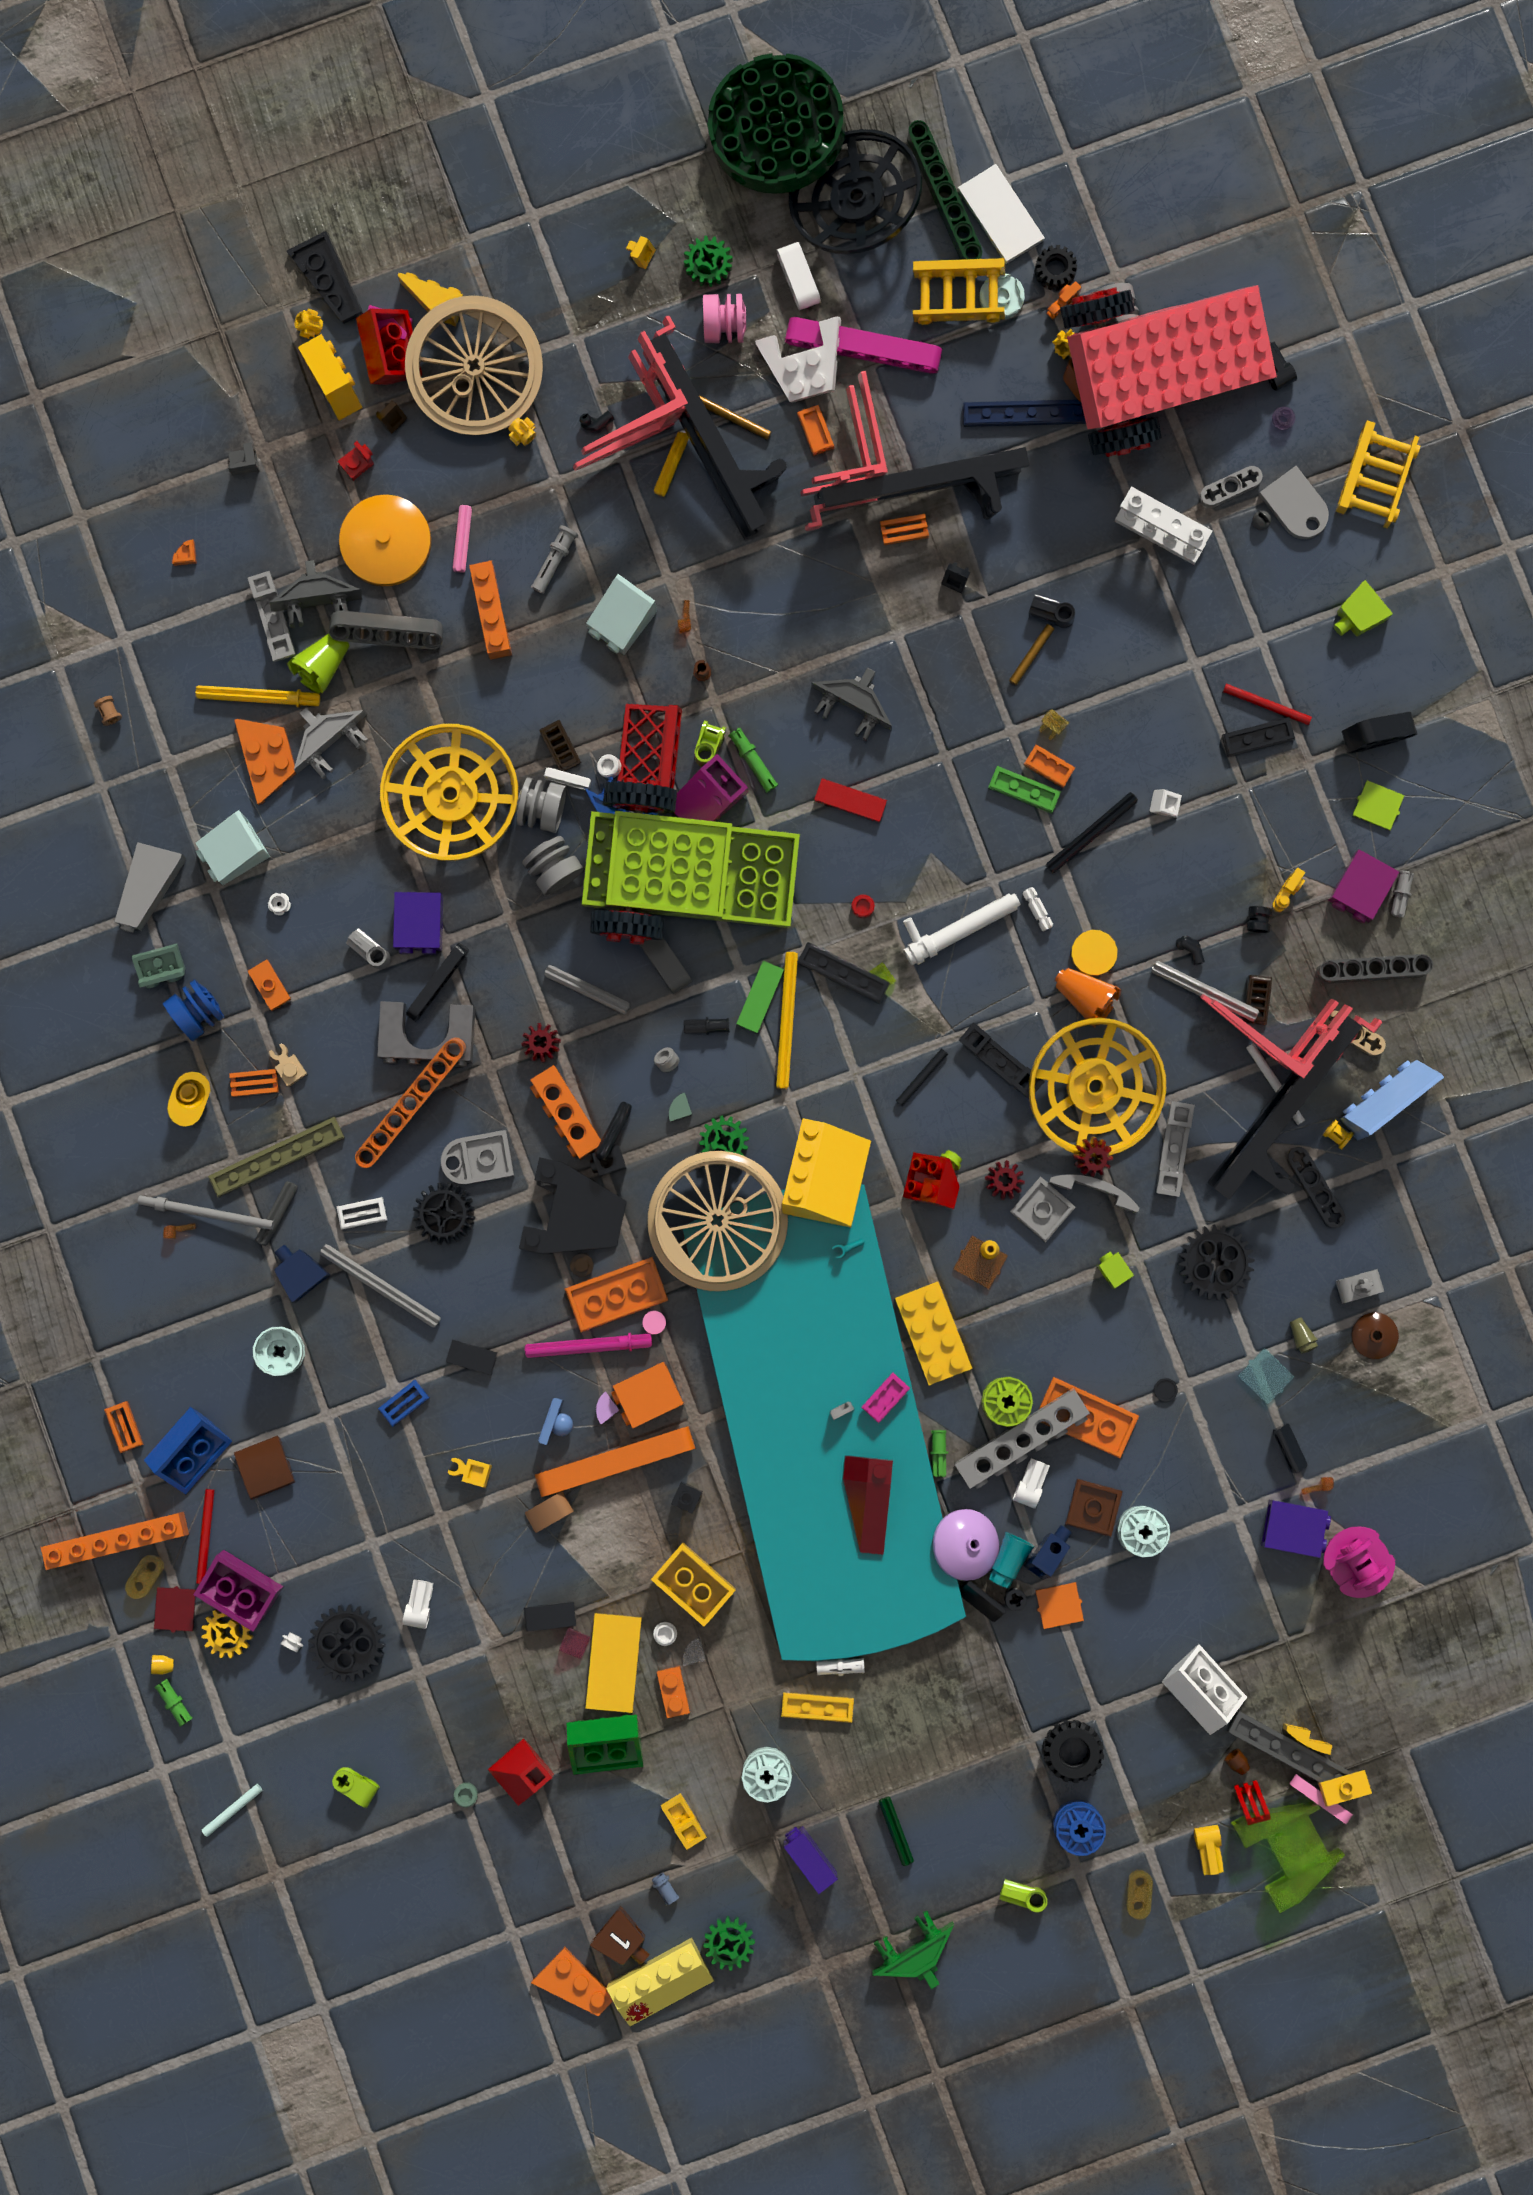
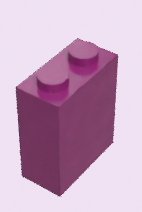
M1358 849L1351 858L1328 901L1333 903L1332 906L1341 912L1346 910L1353 914L1352 918L1358 922L1365 923L1366 921L1369 923L1375 917L1399 871Z

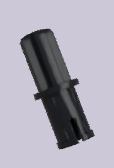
M706 1017V1019L684 1020L683 1023L684 1033L686 1034L706 1033V1035H709V1033L719 1032L730 1033L729 1018L708 1019Z

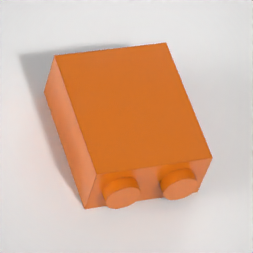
M665 1362L659 1363L613 1385L614 1391L611 1392L617 1405L621 1403L625 1411L621 1415L626 1426L631 1424L632 1429L684 1404Z

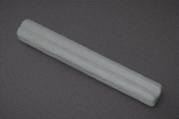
M549 965L545 970V977L622 1014H626L630 1007L629 1002L552 965Z

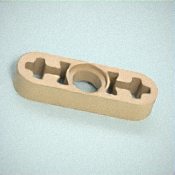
M1334 1010L1329 1017L1333 1018L1339 1011ZM1327 1018L1323 1024L1328 1026L1331 1021ZM1362 1026L1360 1037L1357 1040H1353L1350 1045L1369 1056H1377L1384 1051L1386 1043L1382 1036L1372 1033ZM1365 1034H1368L1369 1036L1366 1039L1370 1042L1377 1040V1046L1380 1048L1372 1051L1370 1050L1371 1045L1364 1042L1363 1045L1359 1043L1364 1039Z

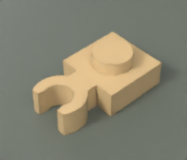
M281 1043L279 1044L282 1048L281 1055L276 1056L272 1050L269 1051V1054L274 1060L279 1061L280 1064L275 1066V1069L285 1084L290 1087L308 1074L296 1055L293 1054L288 1057V1049Z

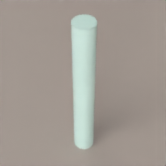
M258 1784L254 1785L202 1829L203 1834L206 1837L211 1835L263 1791Z

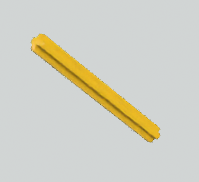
M786 952L776 1081V1087L779 1089H788L798 961V954L796 952Z

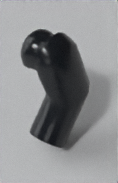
M608 410L599 418L591 417L588 413H585L579 419L582 428L596 432L601 431L615 420Z
M1187 935L1176 940V947L1179 950L1185 949L1191 953L1194 965L1205 962L1199 942Z

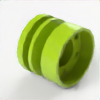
M1012 1377L996 1378L988 1383L983 1390L981 1397L982 1410L986 1417L995 1424L1006 1427L1018 1425L1025 1421L1031 1413L1033 1405L1032 1393L1027 1385L1019 1379ZM1009 1395L1012 1396L1011 1401L1014 1402L1013 1405L1004 1408L1002 1398H1007Z

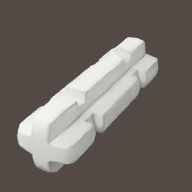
M1033 887L1028 888L1023 892V896L1026 901H1029L1028 905L1036 921L1039 920L1038 924L1041 930L1046 931L1052 928L1053 923L1050 917H1047L1048 913L1040 898H1037L1036 890Z

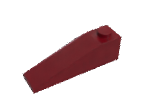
M845 1455L843 1481L859 1550L861 1553L884 1555L893 1460Z

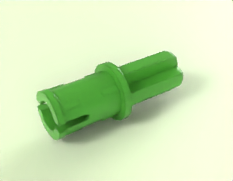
M931 1430L932 1451H930V1454H932V1475L934 1477L946 1476V1454H948V1451H946V1430Z

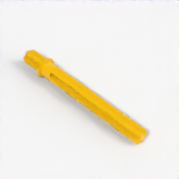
M198 685L195 691L198 699L296 705L297 708H300L301 705L319 706L321 700L318 693L301 692V689L297 691H279Z

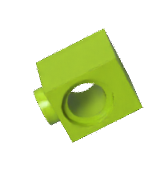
M1110 1251L1099 1258L1101 1263L1097 1267L1112 1289H1115L1134 1276L1119 1252L1112 1254Z

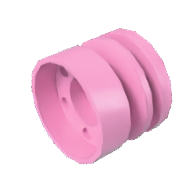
M718 294L703 295L705 344L720 343L721 333H726L728 343H732V332H737L738 343H743L746 331V306L743 302L742 294H736V304H731V294H727L725 305L720 304Z

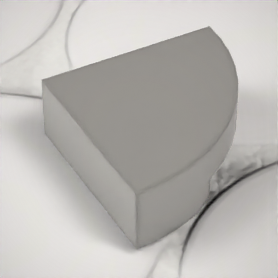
M848 1401L830 1410V1414L833 1420L854 1410V1407Z

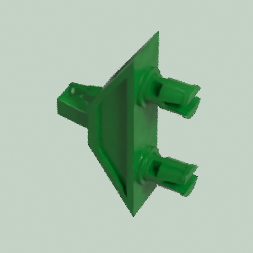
M928 1911L923 1912L927 1924L917 1915L914 1919L925 1937L900 1954L895 1952L887 1936H883L886 1949L878 1940L874 1942V1946H876L885 1962L872 1970V1976L918 1977L919 1981L925 1978L931 1989L938 1986L939 1981L934 1972L938 1970L936 1964L954 1927L953 1921L941 1929H937Z

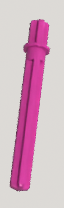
M628 1333L627 1336L526 1344L525 1355L527 1358L626 1349H629L631 1352L632 1349L652 1347L651 1334L631 1335V1333Z

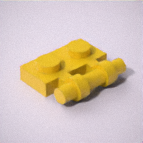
M1297 867L1289 875L1274 899L1272 908L1275 912L1284 911L1290 904V894L1294 896L1305 882L1302 879L1305 872Z

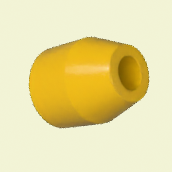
M985 1241L980 1247V1253L985 1259H993L999 1254V1246L995 1241ZM988 1246H992L994 1248V1251L992 1253H989L987 1251Z
M152 1655L151 1674L163 1675L172 1672L174 1659L164 1655Z

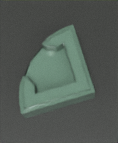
M685 1093L680 1094L673 1100L669 1109L670 1122L692 1115Z

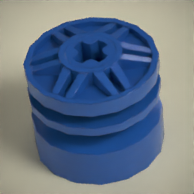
M194 979L190 982L195 991L194 993L186 986L182 988L186 996L184 1001L174 994L163 1002V1006L191 1041H195L205 1033L201 1024L202 1021H205L212 1027L215 1025L210 1015L213 1014L219 1021L225 1018L214 996L206 987Z
M1070 1800L1058 1808L1053 1818L1054 1834L1059 1844L1068 1853L1076 1856H1087L1096 1852L1103 1844L1106 1836V1825L1102 1816L1092 1804L1083 1800ZM1079 1824L1086 1828L1083 1829V1834L1081 1835L1074 1831L1078 1829Z

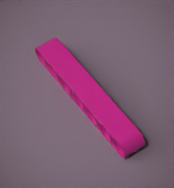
M798 317L789 318L785 343L806 349L823 346L819 322ZM839 326L838 338L840 339L837 355L932 374L938 372L942 355V348L939 346Z

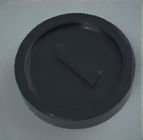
M1169 1378L1158 1380L1154 1386V1394L1161 1401L1168 1402L1173 1400L1178 1392L1176 1383Z

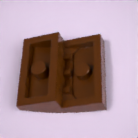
M278 1435L234 1452L251 1500L295 1483L290 1463L286 1459L282 1442Z

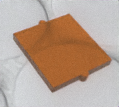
M971 1236L965 1249L960 1251L961 1256L953 1269L989 1289L995 1277L1001 1273L1000 1269L1008 1255L999 1251L995 1258L985 1259L980 1253V1247L984 1242ZM988 1246L987 1251L989 1253H992L994 1251V1248L992 1246Z

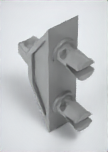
M307 708L302 710L300 715L307 724L303 726L306 730L294 771L298 774L306 766L311 765L322 779L327 778L321 767H324L330 773L334 769L322 758L321 754L343 735H346L357 749L362 748L356 737L364 743H367L369 739L356 727V724L367 715L366 712L360 710L322 716L318 713L314 717Z

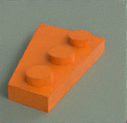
M566 1947L531 1981L532 1984L596 2016H599L613 2002L606 1987Z

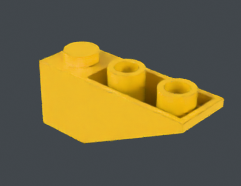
M398 273L401 285L427 312L447 300L463 296L461 291L456 288L449 287L447 289L441 287L439 283L433 280H427V282L420 280L412 273ZM459 315L444 321V323L456 326Z

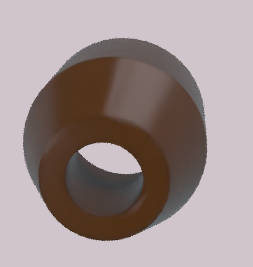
M1234 1749L1225 1757L1224 1761L1236 1773L1244 1775L1249 1771L1248 1760L1240 1749Z

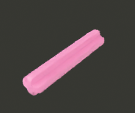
M468 505L459 506L453 570L458 573H464L466 570L472 514L471 506Z

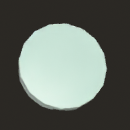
M1005 273V275H1000L998 278V307H1004L1005 319H1009L1021 310L1025 296L1021 282ZM989 278L984 282L979 293L982 308H989Z

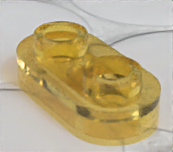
M148 1555L141 1559L126 1582L125 1589L131 1598L140 1599L148 1595L164 1569V1563L159 1556ZM150 1562L156 1565L154 1571H151L148 1567ZM137 1582L143 1585L141 1591H138L135 1587Z
M1144 1870L1133 1871L1128 1878L1127 1911L1131 1917L1139 1920L1146 1918L1151 1911L1153 1881L1151 1876ZM1138 1878L1144 1879V1883L1141 1886L1136 1885ZM1141 1902L1142 1908L1136 1910L1134 1909V1904Z

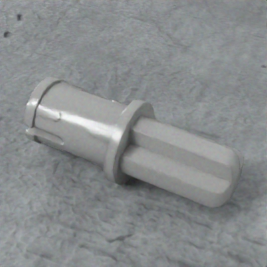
M1399 871L1396 890H1393L1395 897L1391 914L1395 917H1404L1408 898L1412 895L1410 893L1414 877L1412 872Z

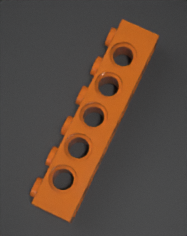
M180 1512L41 1547L45 1570L186 1536L189 1535L185 1514Z

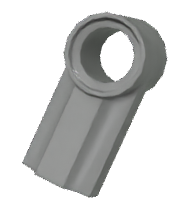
M360 928L353 931L348 937L346 944L374 968L382 970L390 965L391 956L388 951L377 944ZM382 952L384 955L383 960L375 963L374 956Z

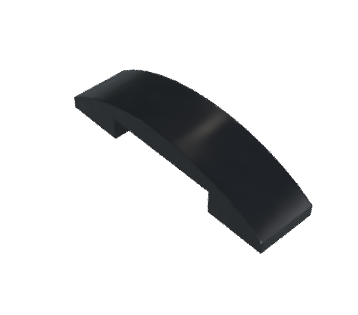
M973 1022L960 1037L959 1041L993 1072L1029 1099L1031 1069L1020 1063ZM1036 1078L1035 1093L1044 1084L1045 1081L1043 1079Z

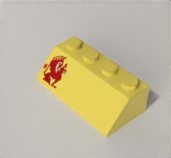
M690 1938L610 1981L606 1989L619 2013L628 2025L632 2026L712 1983L714 1979L693 1938Z

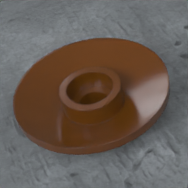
M1377 1312L1361 1316L1355 1322L1351 1335L1355 1349L1361 1355L1370 1359H1381L1390 1355L1396 1348L1399 1339L1398 1329L1394 1321L1387 1315ZM1375 1331H1378L1381 1334L1379 1340H1375L1373 1338V1333Z

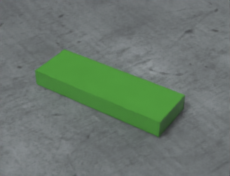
M999 766L996 767L988 787L991 790L1051 814L1061 793L1057 789Z
M766 961L762 962L736 1025L758 1034L784 969Z

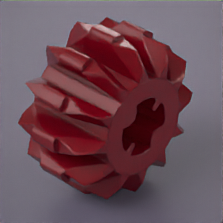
M537 1023V1031L532 1026H529L528 1028L532 1034L523 1033V1037L529 1041L521 1043L522 1047H529L525 1050V1055L533 1053L532 1061H536L538 1055H540L542 1063L545 1062V1055H548L551 1060L554 1059L551 1051L553 1050L557 1053L560 1051L554 1044L561 1043V1039H552L557 1036V1030L550 1032L551 1025L549 1024L542 1030V1024ZM538 1038L542 1040L547 1039V1042H544L546 1044L544 1048L535 1046V1044H538L536 1041Z
M1092 1137L1090 1143L1088 1140L1083 1139L1084 1146L1077 1145L1076 1149L1080 1152L1073 1154V1158L1078 1160L1074 1164L1075 1167L1081 1168L1080 1172L1083 1175L1089 1173V1176L1095 1177L1096 1172L1104 1175L1102 1168L1110 1169L1111 1167L1107 1161L1113 1160V1156L1109 1155L1112 1148L1105 1146L1106 1141L1103 1139L1098 1141L1096 1137ZM1095 1153L1097 1155L1094 1156L1096 1159L1091 1161L1089 1158L1092 1159L1091 1154Z
M1007 1160L1004 1163V1168H1002L1000 1162H996L995 1165L998 1171L990 1167L988 1171L994 1176L985 1177L986 1181H992V1184L987 1185L986 1189L989 1190L993 1187L996 1189L992 1193L993 1197L998 1192H1001V1200H1005L1006 1192L1009 1198L1013 1199L1012 1189L1016 1193H1021L1022 1190L1016 1184H1025L1024 1180H1017V1177L1022 1176L1024 1173L1019 1171L1015 1174L1014 1171L1018 1165L1014 1164L1009 1169V1161ZM1003 1174H1006L1007 1179L1011 1180V1183L1006 1184L1007 1187H1004L1003 1183L999 1181V1177L1002 1178Z

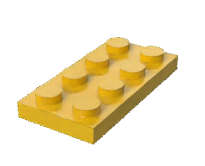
M939 1282L895 1298L928 1386L972 1369Z

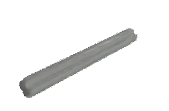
M1156 961L1152 967V973L1199 996L1204 994L1211 1000L1218 1001L1228 1010L1250 1021H1255L1259 1014L1258 1009L1160 961Z

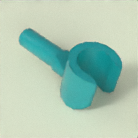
M860 1239L844 1246L841 1244L833 1246L832 1250L840 1247L843 1251L842 1255L835 1258H843L846 1252L863 1245L864 1241Z

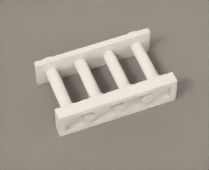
M1132 486L1120 506L1121 510L1114 521L1195 565L1212 533V530Z

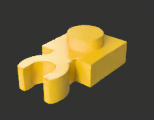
M451 1459L452 1462L458 1464V1470H448L449 1475L457 1477L463 1474L462 1482L486 1488L492 1465L468 1459L465 1465L461 1459Z

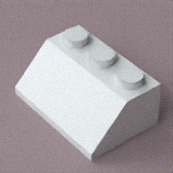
M1197 1645L1177 1663L1162 1681L1209 1735L1227 1725L1247 1698L1200 1645Z

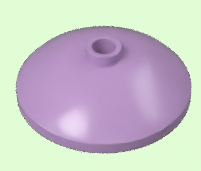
M956 1510L946 1515L936 1527L933 1536V1552L940 1568L950 1577L962 1581L976 1580L992 1569L999 1553V1539L995 1527L986 1516L975 1510ZM972 1540L975 1542L974 1548L970 1545Z

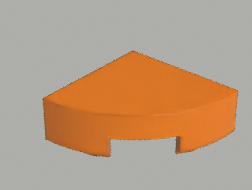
M193 539L185 541L174 553L172 559L174 566L197 564L195 541Z

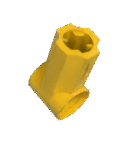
M1218 1825L1194 1828V1838L1200 1853L1203 1875H1216L1224 1872L1220 1846H1222L1221 1835Z

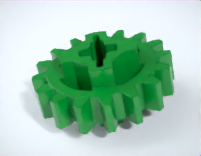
M704 236V241L702 242L696 238V245L689 244L690 252L684 253V257L687 259L684 260V267H687V276L692 275L693 282L699 279L700 286L708 282L709 287H712L713 281L721 284L720 278L727 279L728 273L726 271H732L730 263L733 262V257L729 255L730 248H724L725 242L723 240L717 243L715 236L712 238V241H708L707 236ZM698 253L699 257L695 259V262L693 263V259L695 255ZM704 256L709 262L712 261V266L707 261L704 262ZM723 260V265L720 268V270H718V264L722 263Z
M720 1116L719 1122L712 1118L713 1125L705 1124L706 1133L700 1132V1136L704 1137V1140L700 1141L699 1145L705 1146L701 1151L702 1153L721 1150L743 1155L741 1151L748 1150L749 1148L744 1145V1142L749 1141V1137H743L747 1129H740L741 1122L738 1121L734 1124L733 1117L731 1116L728 1121H725L724 1117ZM721 1126H729L735 1131H724ZM714 1130L716 1134L715 1139L709 1144V1136ZM718 1132H721L725 1138L730 1137L728 1141L729 1151L723 1144L718 1145V1142H720V1134ZM740 1138L739 1147L734 1152L732 1148L734 1141Z
M726 1916L725 1922L718 1918V1926L715 1927L712 1924L709 1926L712 1933H705L704 1937L709 1941L704 1942L703 1947L710 1949L706 1952V1957L713 1956L711 1963L714 1965L720 1962V1969L728 1965L731 1971L733 1964L741 1968L742 1960L749 1962L747 1953H754V1949L749 1947V1945L755 1944V1939L749 1938L753 1931L745 1930L747 1927L746 1922L741 1925L738 1924V1917L735 1918L734 1922H730L729 1916ZM728 1928L737 1929L739 1932L734 1933L729 1931ZM719 1932L720 1941L713 1945L714 1937ZM727 1938L730 1941L734 1940L733 1948H730L729 1945L724 1946ZM745 1941V1948L740 1954L738 1947ZM720 1954H726L730 1956L731 1959L721 1957Z

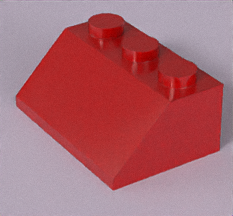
M370 308L356 318L370 384L390 385L406 381L405 356L409 339L413 333L409 312L402 309ZM394 318L398 323L390 322L379 330L377 321ZM400 326L407 332L405 339H401L402 330Z

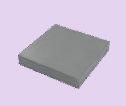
M1040 1176L1010 1213L1046 1242L1076 1207Z

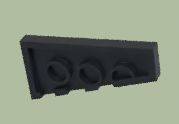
M327 231L286 251L343 324L363 314Z

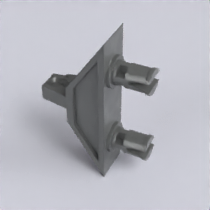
M314 560L305 561L307 574H301V577L269 603L271 612L287 610L289 626L294 628L295 617L300 627L304 625L301 608L333 603L334 612L348 611L347 601L362 599L361 589L322 574V572H316Z
M870 668L866 669L862 678L856 676L855 679L811 682V687L824 695L816 710H814L816 715L826 707L823 719H827L835 702H839L863 715L864 718L854 735L859 737L863 730L866 729L863 736L864 741L868 740L876 724L892 730V725L873 691L875 685L871 684L875 676V671Z

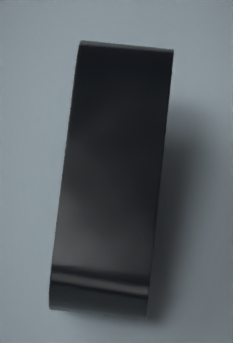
M1411 712L1363 720L1341 731L1348 754L1385 746L1418 734Z

